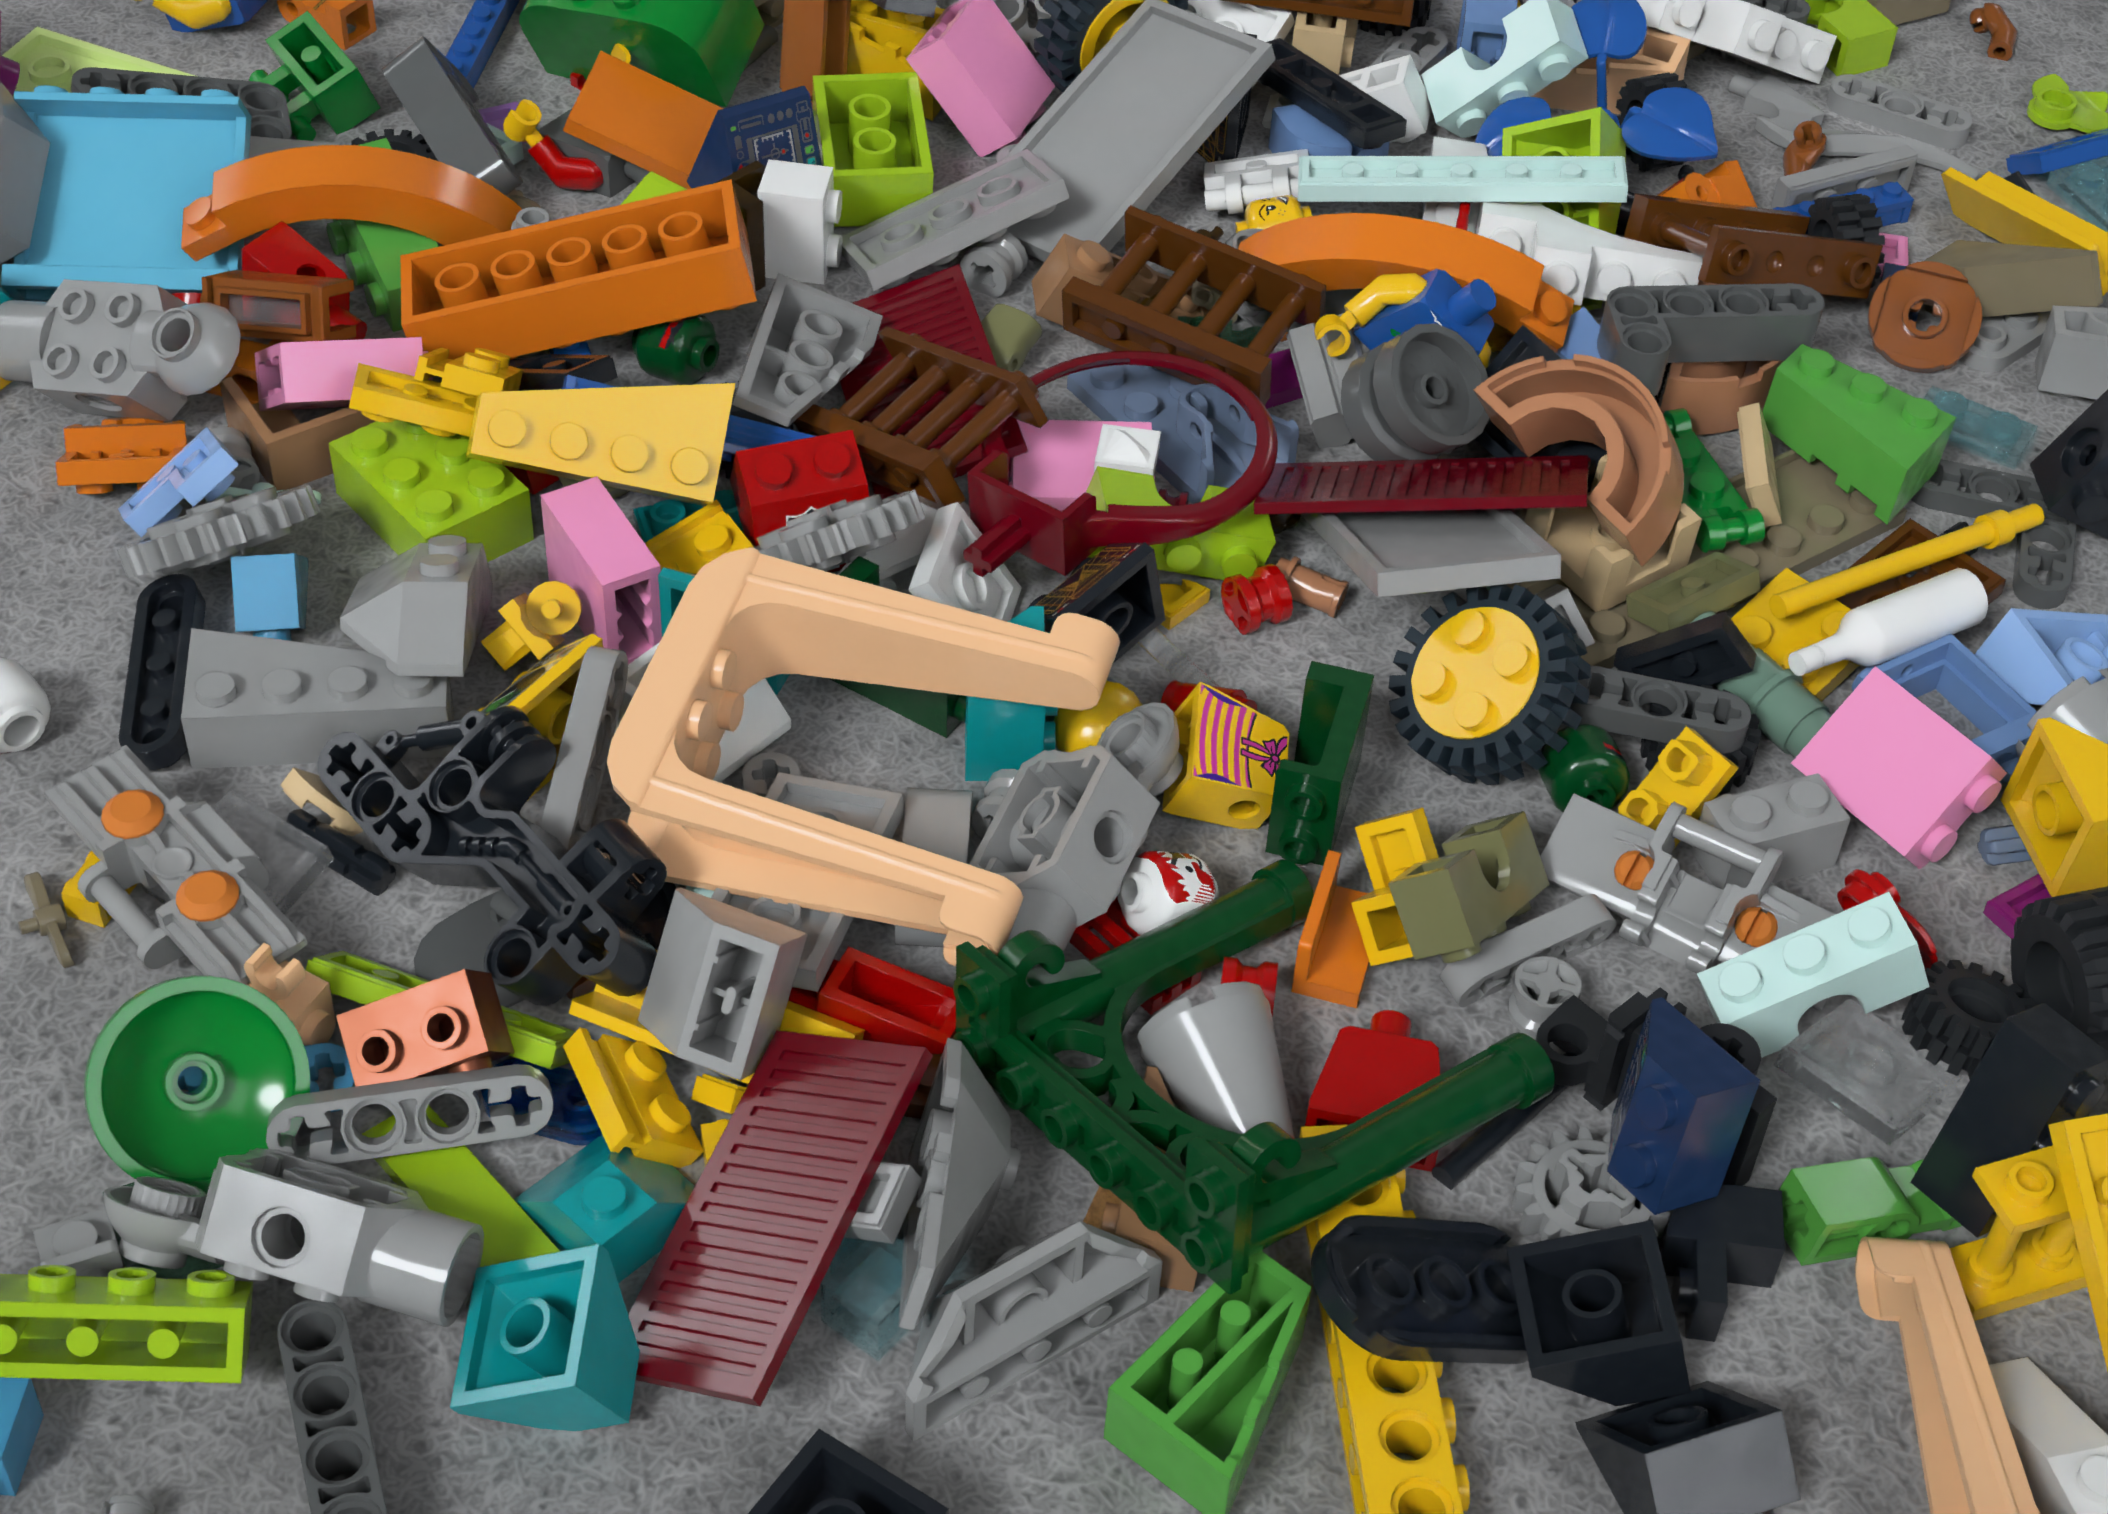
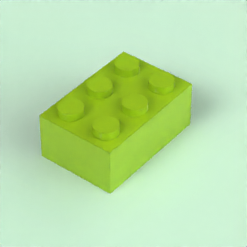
M916 72L813 76V115L822 166L833 167L834 190L842 191L841 216L839 223H834V227L867 225L933 193L934 172Z
M395 420L389 423L373 422L328 443L336 493L398 555L419 543H428V540L432 537L457 535L466 538V543H483L487 562L534 540L529 489L504 465L466 458L470 437L459 434L451 437L437 436L425 431L421 425Z

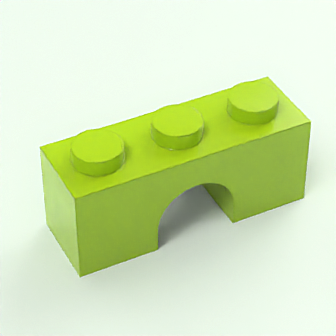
M1805 0L1811 8L1807 23L1817 25V29L1837 36L1826 67L1836 76L1844 74L1855 75L1888 66L1898 27L1867 0Z
M1097 466L1086 490L1087 493L1096 497V510L1108 512V504L1172 506L1159 495L1153 475ZM1208 485L1201 502L1221 494L1228 488ZM1253 501L1238 515L1211 530L1186 539L1149 546L1154 549L1157 570L1224 580L1236 574H1241L1245 577L1252 576L1256 568L1265 565L1276 540L1269 514L1254 515ZM1106 546L1099 547L1088 558H1093Z

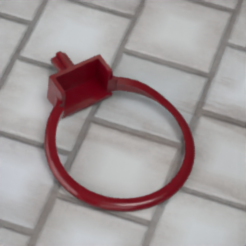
M1112 351L1074 358L1042 370L1029 377L1037 389L1069 374L1114 365L1163 367L1202 378L1232 396L1246 411L1250 420L1254 421L1257 433L1254 456L1246 471L1231 487L1221 494L1202 502L1179 506L1108 504V512L1096 510V497L1085 492L1061 512L1009 486L1010 455L1002 439L1005 420L981 443L982 461L967 472L970 519L983 535L964 550V560L973 564V572L984 577L987 573H992L1013 554L1018 552L1066 576L1101 546H1108L1113 543L1146 542L1148 545L1163 544L1186 539L1211 530L1247 508L1267 485L1273 473L1278 452L1277 432L1272 417L1256 394L1242 382L1218 368L1179 355L1152 351Z

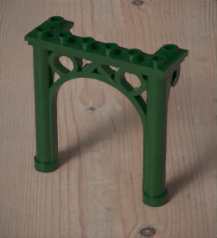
M1278 860L1256 871L1252 881L1089 961L1084 958L1065 962L1062 949L1037 930H1027L1017 934L1003 946L997 956L984 945L975 948L968 941L956 946V980L953 984L956 998V1034L953 1039L962 1041L987 1082L1000 1093L1002 1099L1010 1108L1023 1113L1044 1132L1053 1146L1058 1149H1064L1089 1171L1093 1180L1100 1187L1109 1189L1130 1207L1145 1227L1149 1230L1157 1231L1185 1256L1187 1262L1194 1270L1201 1274H1206L1229 1295L1241 1289L1242 1276L1248 1273L1249 1258L1507 1110L1511 1108L1525 1109L1548 1096L1554 1088V1070L1545 1050L1529 1035L1516 1032L1356 1122L1339 1130L1318 1136L1293 1138L1273 1122L1259 1123L1244 1134H1239L1202 1122L1160 1097L1140 1077L1127 1056L1122 1041L1125 1025L1137 1008L1154 995L1223 961L1224 956L1231 957L1281 931L1288 930L1306 921L1314 897L1313 889L1303 871L1289 860ZM1036 964H1039L1041 966L1039 968L1031 969ZM1105 1014L1103 1026L1089 1023ZM1064 1050H1076L1102 1058L1103 1060L1096 1066L1077 1069L1063 1064L1054 1054ZM1108 1090V1102L1112 1106L1110 1108L1098 1098V1096L1104 1095ZM1155 1146H1157V1147L1163 1149L1164 1151H1166V1153L1163 1154V1153H1162L1158 1148H1156Z

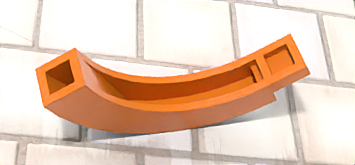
M359 145L296 147L261 154L238 161L213 172L212 194L207 197H200L189 206L183 208L181 249L197 262L243 238L270 229L281 221L290 224L321 219H349L391 225L415 232L442 245H448L511 230L512 222L516 219L517 213L522 208L499 190L477 177L443 162L420 155L387 148Z
M1338 213L1303 217L1261 230L1240 242L1238 247L1241 251L1325 284L1326 291L1364 289L1375 278L1383 274L1416 273L1421 276L1434 269L1445 270L1462 288L1474 279H1481L1490 285L1496 296V306L1488 312L1493 322L1514 334L1524 325L1557 350L1564 345L1575 301L1542 281L1544 265L1527 255L1495 240L1467 230L1405 216L1376 213Z

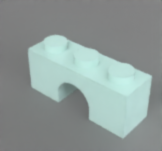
M1529 0L1502 18L1507 34V42L1502 56L1493 66L1460 47L1422 73L1421 76L1436 124L1461 138L1477 135L1486 118L1498 106L1509 100L1533 96L1552 82L1566 77L1573 68L1587 60L1589 57L1571 7L1560 0Z
M1889 892L1697 973L1716 1023L1733 1025L1750 1034L1759 1045L1761 1058L1801 1042L1798 1032V1022L1801 1016L1814 1004L1826 998L1837 995L1855 996L1865 1014L1930 987L1918 943Z

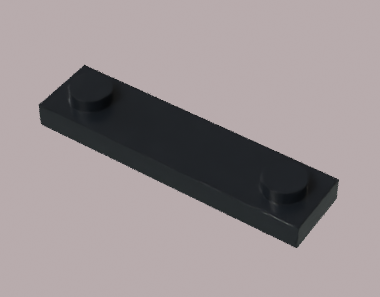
M1278 38L1267 42L1272 44L1275 61L1258 79L1261 84L1269 86L1352 141L1359 148L1376 149L1381 147L1383 143L1405 137L1407 120L1403 116L1283 39Z

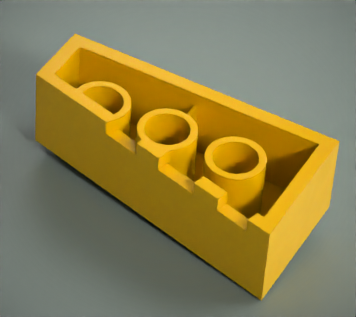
M735 383L481 392L476 400L466 458L578 481H584L597 476L604 486L705 506L714 501Z

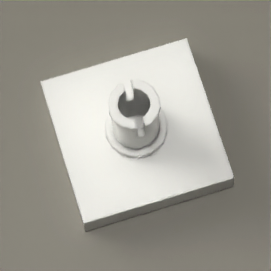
M955 502L938 508L910 586L898 592L1008 622L1012 619L1022 587L1004 563L992 573H987L984 577L978 576L973 572V564L964 560L963 552L982 533L961 505Z

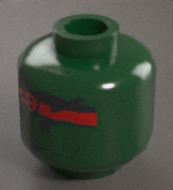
M701 314L675 322H665L635 329L632 336V349L640 368L650 376L678 385H692L701 380L707 372H710L715 367L719 358L720 348L716 341L713 324Z
M1590 724L1578 725L1576 730L1570 727L1559 730L1557 734L1568 743L1559 753L1548 744H1545L1541 752L1548 763L1538 769L1554 806L1563 813L1575 793L1611 810L1626 794L1630 781L1628 767L1615 740L1601 727Z

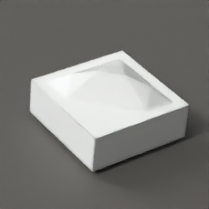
M1103 424L1095 457L1094 472L1097 466L1153 475L1154 477L1160 448L1161 431Z

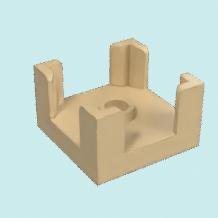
M1607 454L1602 456L1598 462L1591 491L1587 493V497L1602 479L1608 459ZM1588 501L1587 507L1528 508L1524 522L1561 554L1560 580L1594 612L1608 610L1626 600V595L1687 566L1702 518L1685 503H1681L1678 517L1663 545L1643 567L1633 559L1634 555L1629 550L1623 549L1603 530Z

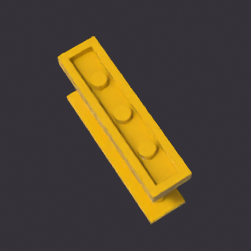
M2053 1145L1976 1167L1972 1177L1997 1216L1987 1237L1950 1248L1973 1320H1980L2087 1287Z

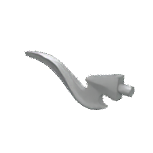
M1736 73L1729 84L1728 90L1745 98L1743 110L1765 116L1757 117L1755 129L1779 147L1784 149L1788 147L1795 139L1793 133L1800 123L1815 121L1820 125L1822 124L1825 114L1823 110L1769 73L1759 81ZM1822 129V133L1825 134L1827 139L1826 148L1821 156H1865L1909 145L1918 154L1916 161L1918 164L1942 171L1952 167L1975 180L1978 179L1980 171L1961 159L1920 141L1896 136Z

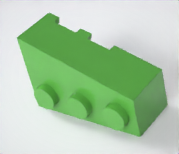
M387 138L359 145L392 149ZM333 219V222L327 223L326 229L331 247L336 255L345 253L347 270L350 278L354 279V285L364 284L366 301L374 317L383 315L393 332L403 330L401 326L400 255L439 247L437 242L409 230L370 221Z
M1801 344L1776 368L1762 411L1768 431L1808 463L1815 461L1817 457L1836 472L1838 476L1835 484L1847 494L1853 492L1855 488L1877 505L1874 515L1886 525L1937 471L1957 418L1938 409L1934 403L1926 399L1915 398L1886 384L1883 379L1876 375L1858 371L1835 360L1828 352L1810 348L1804 344Z
M1262 1251L1249 1258L1248 1273L1242 1276L1241 1289L1229 1295L1214 1282L1108 1388L1103 1438L1202 1514H1229L1303 1338L1312 1287Z

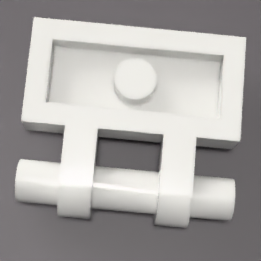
M1308 149L1204 163L1206 211L1212 212L1227 209L1228 214L1244 213V207L1253 200L1284 195H1293L1298 199L1299 157L1309 156Z

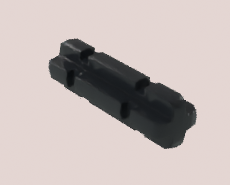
M296 809L289 813L287 821L279 829L280 837L289 844L307 853L312 858L376 896L386 891L388 885L395 879L396 869L393 865L389 864L388 860L373 851L366 850L363 845L328 824L321 823L317 820L318 818L303 809Z

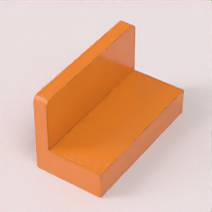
M1328 850L1300 937L1291 992L1357 1009L1370 962L1351 902L1368 893L1337 886L1342 853Z

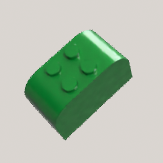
M527 0L519 16L521 29L547 73L570 79V74L574 72L582 74L587 80L600 51L602 50L611 55L614 45L619 43L624 45L631 55L629 64L722 107L728 106L765 25L753 0Z

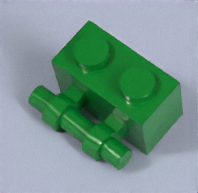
M308 11L265 39L281 67L269 75L265 70H256L249 77V81L270 84L284 93L292 130L291 137L294 136L296 140L313 141L315 139L316 131L311 125V119L318 114L337 135L352 129L381 108L358 68ZM297 88L301 94L290 101L289 93Z

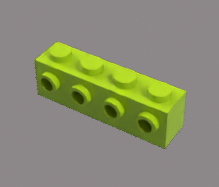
M64 1265L37 1266L29 1269L28 1274H0V1377L205 1383L242 1382L250 1348L253 1281H235L234 1275L222 1270L195 1271L188 1274L187 1279L156 1278V1272L153 1270L139 1267L114 1269L108 1273V1277L76 1276V1269Z

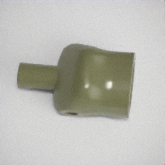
M995 304L981 321L997 367L1011 372L1019 371L1022 368L1028 352L1042 336L1041 325L1032 316L1005 304Z

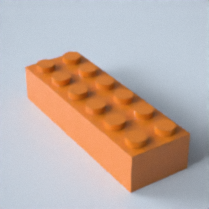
M732 179L400 255L401 326L406 338L422 337L423 351L430 352L441 347L449 349L448 358L453 360L464 356L465 352L475 353V348L503 353L510 356V360H513L521 355L552 348H566L582 341L608 335H622L630 330L665 322H675L683 318L717 310H731L740 305L757 302L748 233Z

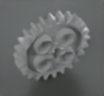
M308 484L278 493L275 487L234 498H232V495L196 505L186 510L187 515L147 528L149 537L136 540L116 550L128 578L152 573L162 569L163 574H168L188 567L195 568L205 564L206 566L215 565L230 560V557L244 556L252 551L251 547L290 534L291 529L289 526L317 515V513H320V509L311 485Z
M915 489L882 499L880 494L858 501L847 502L844 499L813 510L809 514H803L786 522L787 526L757 537L759 545L753 548L759 550L761 554L827 572L839 568L841 564L851 563L858 556H866L868 551L897 540L894 532L919 523L921 520L926 519Z

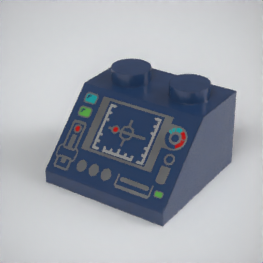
M800 86L718 110L687 179L689 186L696 188L713 184L754 161H759L765 166L768 159L822 166L811 97L806 87Z
M1663 997L1652 999L1613 1110L1607 1172L1654 1215L1718 1196L1761 1081Z

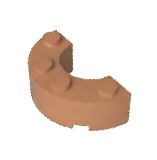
M1699 280V282H1698V285H1725V284L1705 283V282H1702V281H1700V280ZM1785 360L1671 363L1660 410L1663 414L1667 410L1686 409L1691 419L1692 430L1696 435L1716 434L1738 429L1737 412H1739V407L1759 402L1763 411L1776 368Z
M1574 354L1573 359L1546 361L1544 356H1539L1513 364L1497 372L1473 389L1492 423L1528 457L1547 445L1568 440L1594 443L1607 451L1608 459L1602 479L1589 494L1587 501L1603 530L1623 549L1629 550L1634 555L1633 559L1641 567L1655 555L1665 542L1678 517L1684 491V470L1678 445L1660 407L1651 392L1639 379L1614 363L1588 355Z

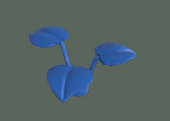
M1581 0L1573 5L1571 8L1573 9L1589 57L1588 59L1597 57V107H1602L1622 129V139L1627 147L1641 156L1659 160L1699 161L1717 158L1718 146L1711 110L1704 98L1695 91L1681 87L1656 90L1646 97L1642 108L1637 106L1630 107L1621 126L1617 116L1607 110V57L1629 59L1639 52L1646 40L1647 21L1640 4L1636 0ZM1521 97L1501 104L1486 118L1477 134L1475 143L1485 144L1488 156H1502L1503 128L1552 118L1549 104L1544 99L1538 97Z

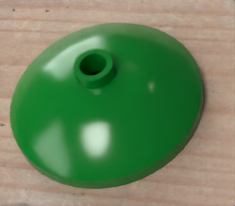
M191 975L169 979L150 986L125 1002L111 1016L97 1036L89 1055L84 1078V1098L88 1120L99 1144L111 1160L134 1179L141 1176L172 1179L202 1189V1191L206 1192L205 1194L208 1193L212 1174L217 1167L219 1157L244 1155L249 1150L256 1148L268 1149L266 1143L267 1125L273 1108L285 1098L297 1094L310 1093V1069L306 1049L300 1034L287 1014L274 1001L258 990L236 980L211 975ZM187 1067H199L203 1075L200 1086L190 1092L181 1091L178 1086L180 1073ZM304 1117L291 1118L289 1130L281 1133V1135L288 1134L295 1137Z

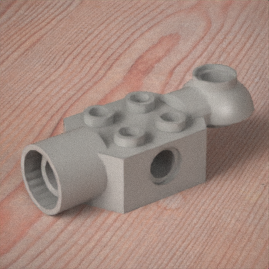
M64 279L48 302L9 300L0 304V377L8 381L33 383L35 390L77 413L171 421L187 402V396L205 393L217 386L231 371L239 354L241 333L236 318L225 307L208 302L188 305L158 285Z
M1151 702L1138 706L1128 713H1124L1106 727L1096 746H1088L1073 752L1057 751L1056 749L1044 750L1021 764L969 864L1004 876L1014 882L1021 890L1023 901L1008 941L1021 932L1037 930L1060 947L1064 953L1078 926L1107 912L1110 904L1120 892L1121 882L1137 849L1144 843L1148 834V827L1160 805V802L1154 796L1167 790L1175 782L1184 764L1183 756L1178 752L1180 745L1178 722L1174 712L1166 704ZM1036 964L1031 969L1039 968L1041 966L1039 964Z
M256 1148L249 1150L244 1155L219 1157L207 1194L202 1189L190 1184L150 1176L137 1177L133 1187H109L104 1190L103 1194L108 1218L115 1231L121 1237L119 1253L131 1261L153 1267L178 1269L186 1265L188 1255L224 1265L223 1270L240 1278L264 1281L268 1280L269 1275L295 1282L293 1291L308 1299L321 1302H337L339 1296L357 1297L359 1301L443 1327L452 1325L462 1312L473 1289L476 1268L480 1267L483 1253L484 1232L481 1225L428 1209L418 1191L280 1150Z

